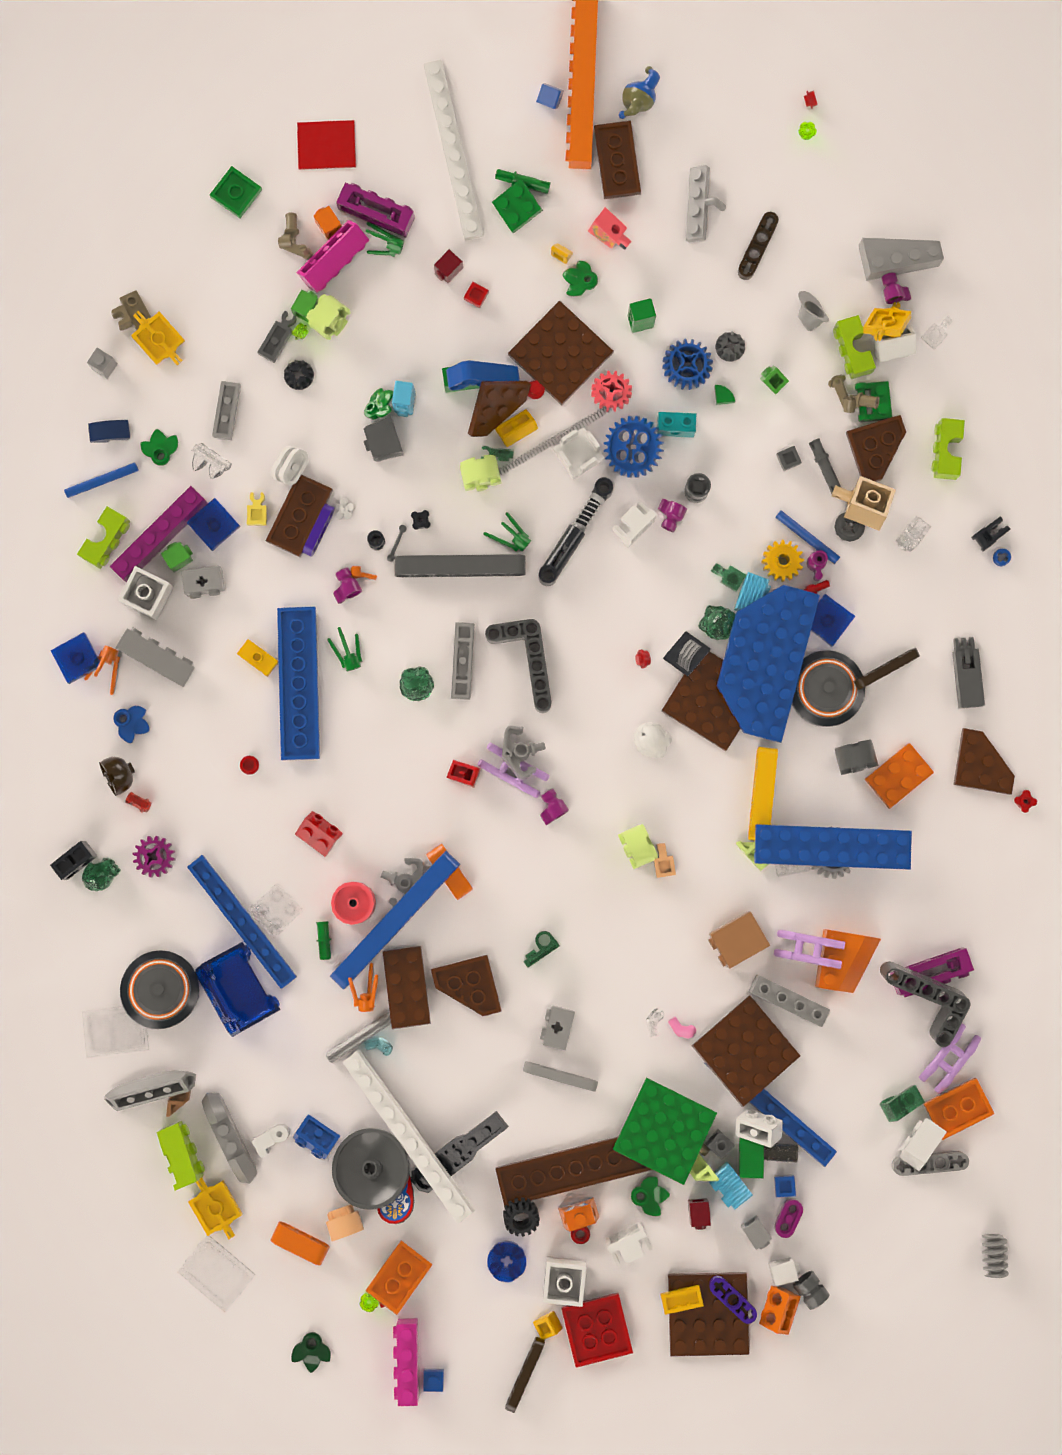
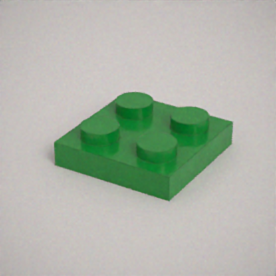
M231 166L209 196L241 219L262 191V187Z
M522 179L518 180L492 201V204L512 233L517 232L543 211Z

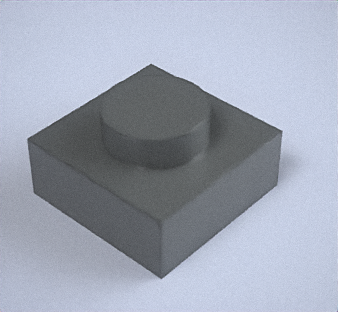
M795 446L776 454L783 471L802 463Z

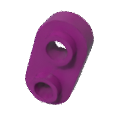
M786 1200L776 1219L774 1229L782 1238H789L794 1234L803 1214V1206L798 1200ZM794 1205L796 1207L795 1211L790 1212L789 1207ZM786 1223L787 1228L782 1230L781 1225Z

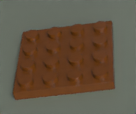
M559 300L508 352V356L530 377L545 387V391L562 406L614 353V350Z
M709 651L689 676L683 675L661 712L726 752L741 728L730 711L725 698L717 688L723 659Z
M750 995L691 1045L741 1107L748 1104L801 1056Z
M746 1272L668 1274V1292L699 1285L704 1305L703 1307L669 1314L670 1356L749 1355V1324L741 1321L709 1288L711 1278L721 1276L748 1300ZM715 1282L714 1290L720 1289L725 1294L727 1291L721 1285L723 1282ZM735 1294L730 1295L727 1299L730 1305L737 1304L739 1300ZM741 1305L740 1309L744 1312L745 1318L748 1316V1311Z

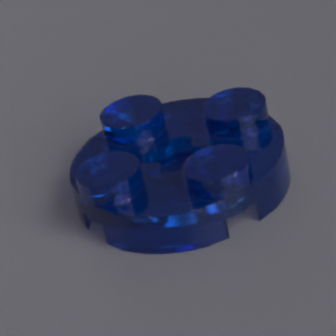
M513 1241L498 1242L489 1251L487 1267L498 1281L512 1282L524 1273L526 1255L523 1248ZM506 1256H509L510 1260L513 1261L512 1264H508V1267L504 1266V1262H501V1259H505Z

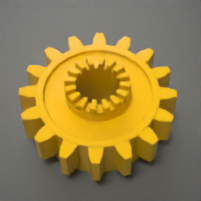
M781 540L780 544L774 541L773 547L770 545L767 547L769 552L764 551L763 556L766 557L761 561V563L765 564L763 571L767 570L769 572L767 576L772 575L774 581L778 578L781 579V582H784L785 578L791 581L793 579L792 574L797 577L799 574L797 570H802L803 568L799 564L804 562L803 558H799L803 552H797L798 545L792 547V541H789L788 544H785L784 540ZM779 557L785 558L786 561H787V564H786V565L780 564L778 558H779Z

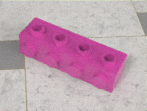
M348 220L296 273L309 289L318 293L326 287L332 278L339 274L345 265L352 261L357 252L365 248L369 239L356 223Z
M418 1318L398 1319L396 1326H393V1339L397 1338V1346L393 1347V1359H397V1367H394L393 1372L394 1379H397V1387H394V1400H398V1406H418Z

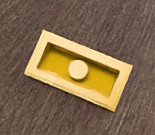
M525 409L500 424L495 430L504 445L509 447L536 431L538 426L529 411Z

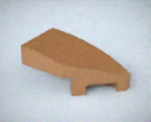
M191 1090L169 1097L166 1117H170L190 1100Z

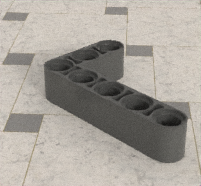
M527 619L488 626L485 636L491 644L525 640L534 707L539 713L548 712L552 701L539 622L535 619ZM533 624L537 627V631L529 633L526 630L527 626ZM515 627L518 630V634L510 636L507 633L508 629ZM491 630L499 632V636L496 639L489 637ZM532 643H537L540 646L537 652H532L529 649ZM540 662L543 668L540 671H535L532 668V664ZM539 680L543 681L546 685L542 690H538L535 687V683ZM541 699L547 700L548 707L545 709L539 708L537 705L538 701Z
M888 961L883 963L880 967V973L890 985L942 1006L929 1033L940 1047L950 1045L970 1009V1000L962 991L894 962ZM891 971H894L892 975L888 976Z

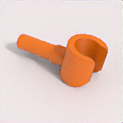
M361 566L351 567V576L353 578L377 579L376 575L361 572Z

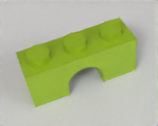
M859 315L837 321L833 328V334L840 344L839 353L846 362L844 364L846 374H849L851 379L872 374L876 366L871 351L859 352L853 347V341L862 338L864 334Z
M942 418L938 424H935L934 435H937V440L933 445V453H935V460L932 461L931 471L934 472L933 478L957 480L961 476L962 457L951 455L948 451V444L960 443L963 440L965 420Z
M106 506L97 521L98 524L106 529L105 538L100 542H92L86 538L77 553L79 557L99 569L107 565L110 553L118 547L120 537L130 527V520Z

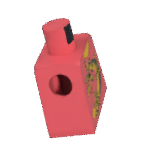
M606 207L588 230L590 234L609 248H613L617 243L625 250L632 242L624 235L627 227Z

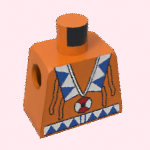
M594 1197L558 1208L563 1226L569 1232L595 1224L600 1217Z

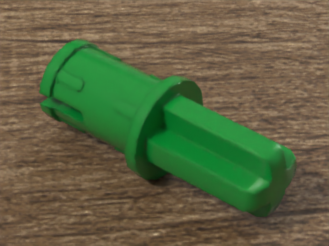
M329 921L316 922L318 940L316 942H318L320 960L331 959L330 940L332 938L329 937Z

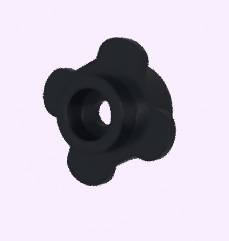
M427 510L411 513L413 529H428L431 526L428 520L430 514Z

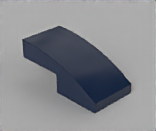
M128 420L88 423L90 443H106L110 440L130 439Z

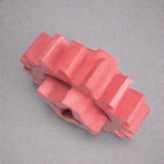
M607 371L606 376L600 373V379H594L595 384H592L591 390L593 391L591 392V397H595V404L600 403V409L605 406L607 412L610 408H613V411L616 412L617 407L623 409L624 404H629L628 398L632 396V392H630L632 391V385H628L629 379L624 380L623 373L618 376L617 371L613 375L610 371Z

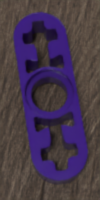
M328 504L323 506L302 553L310 557L314 555L331 521L335 507Z
M714 1276L709 1282L711 1292L741 1321L746 1324L753 1323L757 1318L755 1307L723 1277ZM723 1282L721 1285L727 1292L723 1294L720 1289L714 1290V1283ZM732 1294L737 1295L739 1298L738 1303L735 1305H730L727 1301L728 1297ZM741 1305H742L747 1311H749V1310L751 1309V1314H752L751 1317L746 1316V1317L744 1318L745 1314H744V1312L740 1309Z

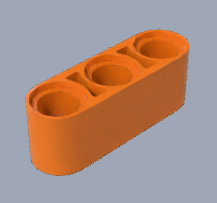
M441 843L428 852L426 856L433 865L447 850ZM459 867L445 881L457 900L473 890Z
M281 1221L278 1222L270 1239L273 1244L316 1265H322L330 1248L327 1243Z

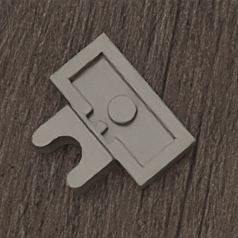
M137 290L120 297L122 305L111 310L113 319L123 318L118 322L120 331L132 326L138 330L140 323L133 317L137 311H140L146 319L151 318Z

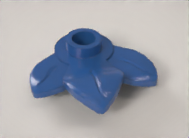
M132 706L128 710L120 709L115 712L113 720L115 725L118 726L119 736L125 742L132 743L135 734H146L150 731L148 723L143 719L147 711L145 708ZM123 715L127 717V720L125 722H121V717Z

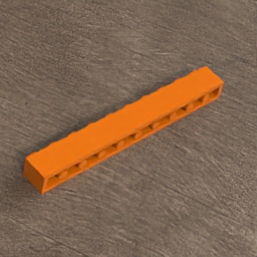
M572 0L576 1L575 7H572L571 19H575V25H571L570 37H574V43L570 42V54H573V60H569V72H573L572 78H569L568 90H572V96H568V108H571V114H567V126H570V132L566 133V143L570 144V149L566 150L565 161L569 162L570 169H591L598 0Z

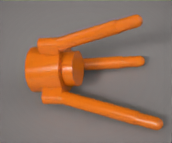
M105 645L87 672L84 680H88L96 667L95 677L98 676L104 663L111 665L114 662L110 695H113L118 663L121 658L117 656L119 651Z
M373 963L369 964L367 993L360 994V998L357 997L352 978H348L354 1006H358V1011L371 1012L375 1007L378 975H375L372 987Z

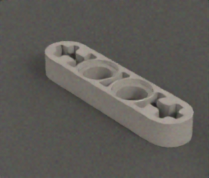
M525 1061L523 1072L594 1092L597 1089L598 1081L528 1061Z
M961 1151L932 1153L924 1169L918 1171L912 1167L913 1171H911L910 1167H904L903 1171H900V1169L896 1168L900 1165V1161L905 1165H908V1163L897 1157L892 1162V1170L899 1176L960 1171L968 1167L969 1158ZM948 1156H950L951 1160H957L958 1156H960L964 1161L959 1166L956 1162L950 1163ZM939 1157L945 1159V1165L942 1168H937L935 1165V1160Z

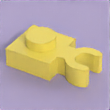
M253 492L250 493V500L253 505H247L248 526H267V506L262 505L265 501L263 492L260 493L261 497L258 500L254 499Z

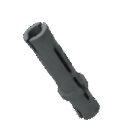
M820 438L808 444L815 456V463H818L832 494L835 485L839 487L841 485L828 459L829 454L825 452Z

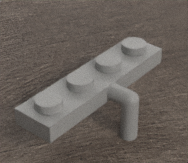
M707 165L690 168L686 240L688 242L706 240L708 206L714 205L720 211L726 209V205L717 197L708 198L710 167Z

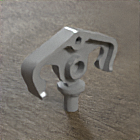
M508 726L504 732L502 759L517 778L525 780L533 775L537 769L531 766L526 771H522L520 769V762L527 760L530 753L532 756H535V753L545 750V743L535 744L529 742V746L522 742L514 743L510 735H522L524 727Z
M404 858L406 865L415 864L417 866L416 871L412 875L401 874L397 876L398 872L391 874L383 871L380 878L388 880L391 886L395 883L396 888L405 895L423 876V861L419 858ZM390 898L387 901L393 907L398 903L396 898Z

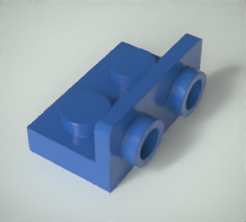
M309 1114L293 1136L298 1146L308 1148L313 1156L318 1159L323 1158L324 1160L340 1138L339 1134Z

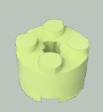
M323 294L318 299V304L315 308L308 312L306 318L309 320L311 328L327 340H331L333 334L338 336L348 323L346 316L347 314L350 315L351 312L348 307L333 296Z
M484 455V459L476 460L473 457L460 463L465 491L475 488L477 491H484L488 489L487 486L489 485L495 486L502 483L496 456Z
M643 824L618 834L621 844H625L623 849L627 858L631 857L629 861L633 870L658 858L654 845Z

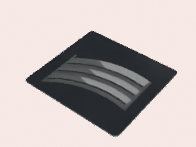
M685 631L663 659L686 676H689L711 648Z

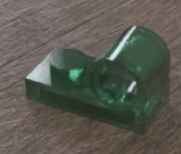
M540 931L536 935L535 942L540 950L537 952L532 950L525 955L526 959L523 962L527 968L560 947L550 932ZM546 934L550 937L548 945H541L539 943L541 935Z
M912 1085L900 1094L883 1100L879 1105L888 1122H896L925 1103L917 1086Z

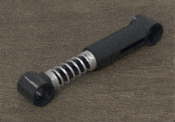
M602 477L596 481L592 494L589 497L590 500L587 501V505H584V509H581L582 513H579V517L575 518L576 522L567 527L548 559L540 568L538 578L542 585L552 586L556 583L560 573L584 538L586 526L590 524L589 521L592 520V516H595L594 513L598 512V507H601L600 505L612 495L613 483L609 478ZM606 485L609 490L601 492L598 487ZM561 552H563V555L561 556L560 560L558 561V563H557L556 566L554 567V566H553L554 563L556 562V560H557V558L559 557V555L561 554ZM549 571L553 574V578L546 580L542 576L543 573Z

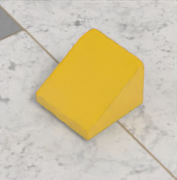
M558 243L552 245L551 256L567 264L573 252Z
M554 1311L533 1322L540 1338L543 1340L557 1335L563 1329Z

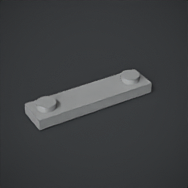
M455 622L451 699L470 700L475 623Z

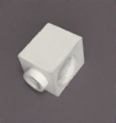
M791 1257L768 1262L775 1286L799 1281L797 1274H800L799 1265Z

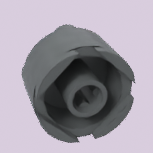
M871 739L834 749L841 775L852 772L856 773L866 768L879 766Z

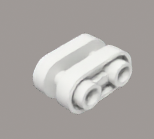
M291 446L285 447L271 469L272 478L284 484H295L308 464L309 457L307 452Z

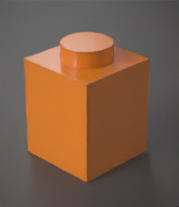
M330 206L318 209L315 215H313L315 223L327 241L342 227Z

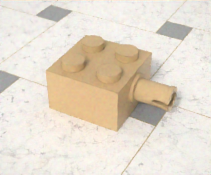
M860 476L852 491L835 485L831 497L847 502L845 518L880 531L887 518L896 489Z

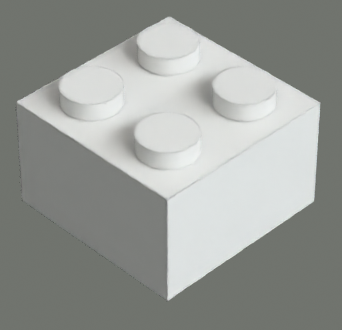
M135 566L118 601L157 620L174 586Z
M927 1117L923 1122L918 1121L910 1133L913 1137L908 1136L899 1149L902 1151L899 1157L918 1171L925 1165L946 1134L944 1129Z
M547 1257L543 1303L582 1307L587 1267L586 1261Z

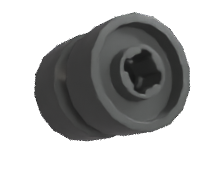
M702 473L691 475L684 488L686 498L693 503L704 501L710 491L711 481Z
M813 1271L804 1273L798 1278L799 1281H795L792 1285L799 1296H804L803 1301L810 1310L822 1305L830 1296L823 1284L819 1285L820 1280Z

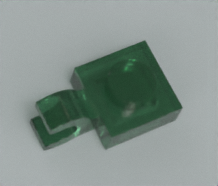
M482 446L483 450H488L489 455L498 457L499 461H509V459L514 458V449Z
M716 563L711 569L712 573L722 577L721 584L737 592L746 577V574L731 565L728 569H725Z

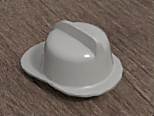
M800 291L798 297L802 305L798 318L808 331H812L823 322H829V318L825 314L820 302L809 292Z

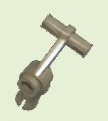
M293 212L286 213V229L284 234L278 238L279 248L301 256L308 261L313 256L311 249L307 248L304 244H296L295 238L299 234L297 214Z
M836 375L828 382L830 388H835L844 412L854 413L855 409L861 406L874 409L879 406L880 399L877 396L864 395L862 392L857 395H848L843 383L846 380L845 375Z

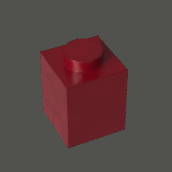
M450 249L434 264V274L441 281L445 280L447 283L463 269V261Z
M708 1199L688 1200L689 1223L691 1227H695L696 1230L706 1229V1226H711Z

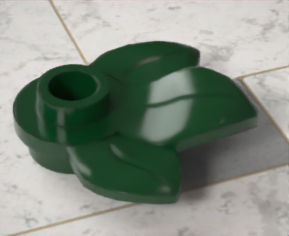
M316 1332L307 1333L302 1342L294 1346L291 1354V1361L295 1363L303 1360L310 1373H313L318 1368L320 1361L330 1362L331 1359L329 1347L322 1343L321 1336ZM314 1339L316 1341V1344L311 1345L309 1343V1340Z

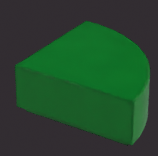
M722 385L714 386L716 405L735 403V397L728 388Z

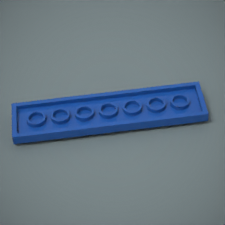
M316 607L277 608L281 760L320 759Z
M756 824L754 864L911 870L912 831Z

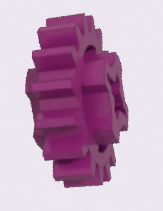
M147 836V842L141 839L142 845L135 846L138 852L132 853V855L137 856L133 863L139 864L136 870L143 869L142 875L149 873V877L153 878L155 873L157 877H161V872L164 874L168 873L167 867L173 868L170 862L176 861V858L171 857L175 850L169 849L172 846L171 843L165 844L166 838L160 841L159 836H155L154 840L151 836ZM150 844H156L152 849L146 848ZM164 850L166 852V858H164L163 855ZM152 853H156L157 860H152ZM142 855H144L145 858L144 863L142 861ZM157 864L162 866L159 869L152 870Z

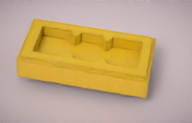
M249 639L246 640L237 652V655L267 677L278 664V660Z
M699 1285L660 1293L665 1315L704 1306Z

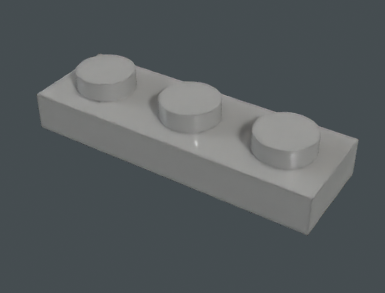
M221 381L212 432L213 438L232 440L241 388L240 383Z

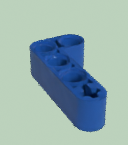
M468 360L462 361L446 370L449 390H461L470 385L480 386L481 381H520L518 366Z

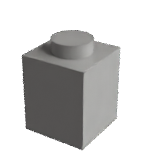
M98 347L87 361L92 370L106 379L109 378L118 364L112 356Z
M757 1215L741 1225V1228L756 1250L758 1248L763 1249L770 1244L769 1241L772 1238Z

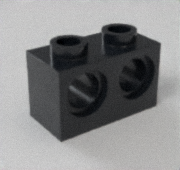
M80 841L51 863L50 866L61 880H69L98 856L87 841Z

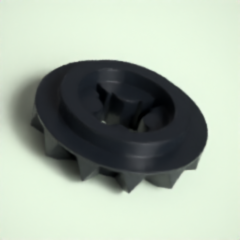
M295 360L292 363H288V366L284 369V379L286 384L292 389L303 390L313 382L314 371L311 365L304 360ZM301 368V373L304 376H300L296 382V376L293 373L298 372Z

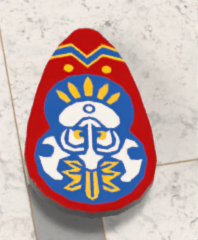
M410 1174L402 1194L393 1203L377 1209L381 1219L389 1224L402 1223L413 1212L415 1202Z

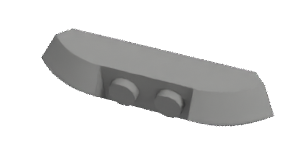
M173 1070L137 1079L112 1089L104 1096V1100L114 1110L120 1111L186 1093L195 1086L196 1074L189 1071Z
M206 1093L201 1101L227 1162L239 1182L250 1184L257 1175V1170L220 1093Z

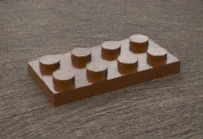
M631 120L594 125L604 199L641 195Z
M301 474L298 481L292 485L265 541L301 558L304 545L323 506L327 504L333 489Z
M421 946L382 951L392 1030L431 1024Z

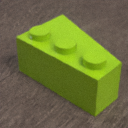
M179 1121L156 1132L163 1155L167 1157L170 1164L167 1167L170 1174H174L177 1183L173 1185L175 1191L197 1182L204 1176V1165L201 1160L198 1161L197 1148L194 1142L191 1143L189 1139L190 1131L186 1124Z

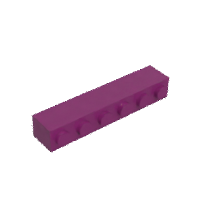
M190 486L109 567L127 583L134 567L143 569L208 502Z

